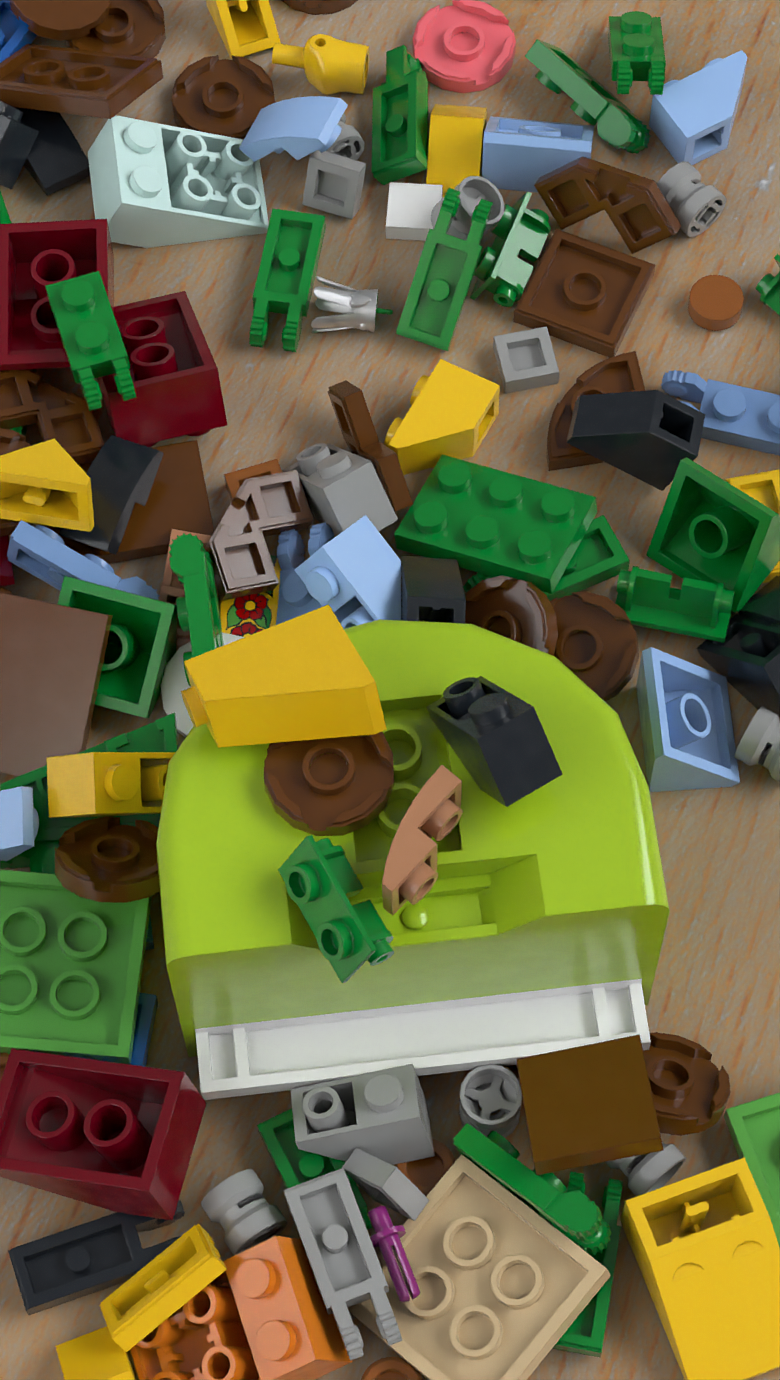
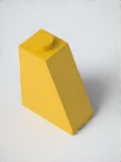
M329 604L183 661L191 685L190 688L181 691L188 714L195 728L204 724L207 725L218 748L373 735L387 730L376 682Z

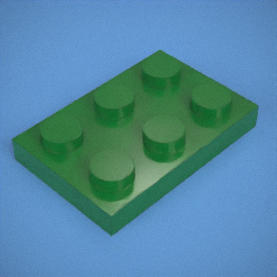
M441 455L415 498L413 505H411L394 533L396 548L428 558L455 559L461 568L492 577L506 576L528 581L541 591L552 594L597 514V502L595 496Z

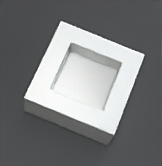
M390 182L386 216V239L426 241L429 229H433L431 222L432 210L443 198V185Z

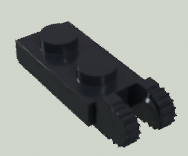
M181 1200L178 1201L173 1221L116 1212L8 1250L27 1314L32 1315L129 1280L181 1237H175L143 1249L138 1235L140 1231H151L181 1219L185 1214Z

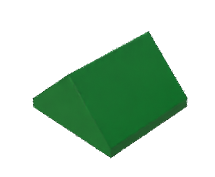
M686 457L680 460L646 556L682 579L685 577L716 584L718 582L724 583V589L735 591L731 610L736 613L745 606L780 561V516L775 511Z
M64 576L57 604L113 615L95 705L146 719L149 718L161 694V683L166 665L176 653L177 606L168 602Z

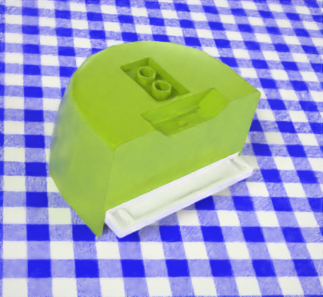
M378 619L345 628L346 634L376 682L387 730L382 732L393 752L394 788L385 809L367 826L344 836H315L293 828L275 812L265 791L264 761L267 757V749L270 743L218 748L207 725L204 724L196 728L193 726L169 761L156 841L166 968L188 1057L198 1056L200 1090L204 1100L290 1091V1089L408 1064H413L417 1076L474 1070L476 1067L487 1064L500 1066L517 1065L516 1059L639 1034L643 1050H649L651 1040L645 1006L649 1003L670 913L650 790L617 712L555 656L474 624ZM482 676L535 708L563 775L508 807L482 791L435 725L426 706L442 698L444 690L459 680ZM443 765L462 780V816L445 838L440 841H436L433 837L431 838L437 843L436 872L438 873V878L434 886L418 903L412 905L407 901L392 916L383 908L382 880L393 838L412 801L430 777ZM309 835L313 836L315 842L329 838L333 846H342L348 862L363 886L358 895L348 898L351 905L370 899L387 930L394 937L389 943L394 951L390 958L375 966H371L367 960L345 983L340 982L329 960L321 953L315 935L297 903L289 896L285 882L278 871L305 837Z

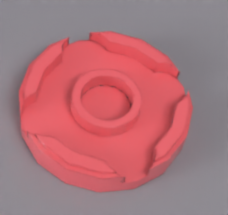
M452 0V6H445L440 9V5L428 10L418 21L413 35V55L416 59H419L422 70L426 72L427 81L437 87L458 93L483 91L500 82L511 69L515 56L516 40L514 31L512 32L508 26V19L498 9L481 1Z

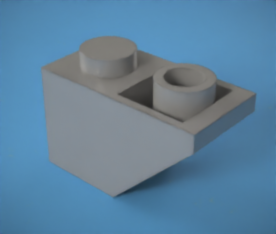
M319 443L301 451L296 456L297 462L283 470V472L297 470L311 513L319 523L326 522V524H329L334 537L365 515L378 531L398 520L375 468L368 459L332 444Z
M413 1064L290 1089L295 1143L300 1150L347 1161L357 1147L392 1165L435 1156L428 1103Z

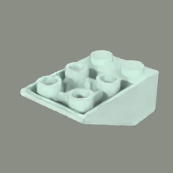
M115 115L107 120L87 152L95 219H107L111 242L144 248L267 233L269 220L260 160L254 162L239 150L243 139Z

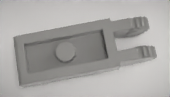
M344 1168L283 1190L328 1315L332 1313L334 1315L350 1361L364 1356L362 1350L364 1343L358 1327L352 1322L348 1311L350 1306L371 1299L377 1315L375 1320L381 1337L386 1339L388 1346L402 1341L396 1319L386 1295L389 1292L387 1281Z

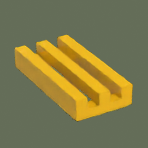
M199 1223L190 1228L99 1305L112 1339L125 1352H128L227 1270L224 1262L219 1258L221 1257L219 1251L213 1245L215 1243L212 1237Z

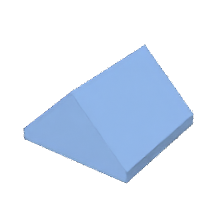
M490 116L484 130L482 177L489 180L497 189L538 193L534 184L539 177L582 156L591 159L594 126Z
M653 647L643 650L636 689L647 783L650 792L732 787L739 784L737 759L734 758L736 748L726 677Z

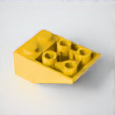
M745 1157L626 1200L620 1221L684 1379L748 1380L780 1368V1247L769 1213Z

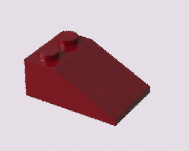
M107 219L0 224V371L70 367L49 303L46 285L99 271L114 314V254Z
M177 292L114 307V317L128 355L129 371L136 393V398L124 401L122 395L117 391L114 374L97 378L114 436L151 447L159 441L184 435L200 436L208 433L211 429L227 426L218 368L186 292Z
M11 1049L0 1082V1177L110 1211L173 1221L207 1103L185 1072Z

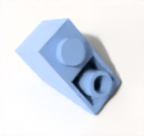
M742 50L724 59L716 58L707 63L701 70L681 80H671L665 83L663 94L653 95L649 126L677 163L685 161L694 165L727 148L742 92L748 58Z
M366 515L323 545L294 570L306 585L310 595L322 607L329 604L343 629L378 619L401 620V560Z

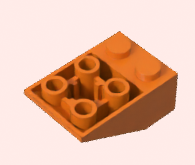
M283 1236L269 1238L224 1260L223 1262L227 1268L226 1271L130 1349L139 1380H315L353 1362L349 1359L333 1313L329 1315L327 1313L301 1239Z

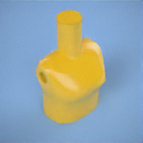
M317 34L311 36L304 47L275 43L272 52V64L303 68L308 82L324 95L338 92L364 95L369 71L370 49L366 45L342 41L329 35Z

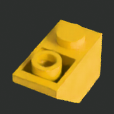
M442 359L439 360L430 377L422 375L413 389L410 398L411 408L404 419L397 417L392 422L384 440V445L396 452L403 475L435 467L441 455L460 460L473 457L499 414L500 385Z
M90 752L46 757L49 818L161 814L168 764L176 752Z

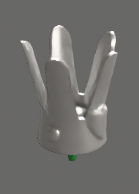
M316 276L317 281L332 287H315L316 306L321 310L342 314L315 318L311 323L312 333L349 328L375 332L376 315L393 314L391 309L377 308L378 289L356 290Z

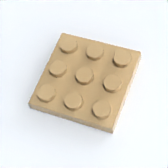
M461 1154L426 1196L429 1202L417 1219L413 1221L408 1218L403 1224L406 1234L400 1240L418 1284L420 1295L413 1300L410 1297V1301L401 1302L381 1251L377 1255L389 1288V1292L386 1295L402 1337V1341L389 1347L428 1380H527L611 1275L606 1267ZM371 1299L348 1307V1311L352 1316L387 1344L386 1339H383L375 1320L377 1315Z

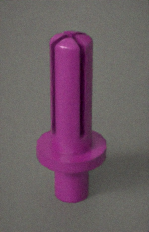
M386 1206L376 1207L368 1212L376 1233L370 1237L373 1247H379L399 1300L407 1302L410 1301V1297L413 1300L420 1295V1290L400 1240L406 1234L403 1225L393 1226Z

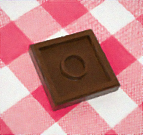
M555 229L514 310L513 322L531 329L547 326L550 336L609 358L614 357L651 283L655 272V264Z
M640 1034L516 1059L533 1162L537 1175L664 1150Z

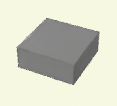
M316 150L309 157L302 205L353 219L359 211L367 163L327 151L321 153L319 150Z
M547 326L494 336L493 350L505 394L559 383V369Z
M357 1147L342 1167L374 1201L413 1221L417 1219L429 1202V1199L396 1166Z

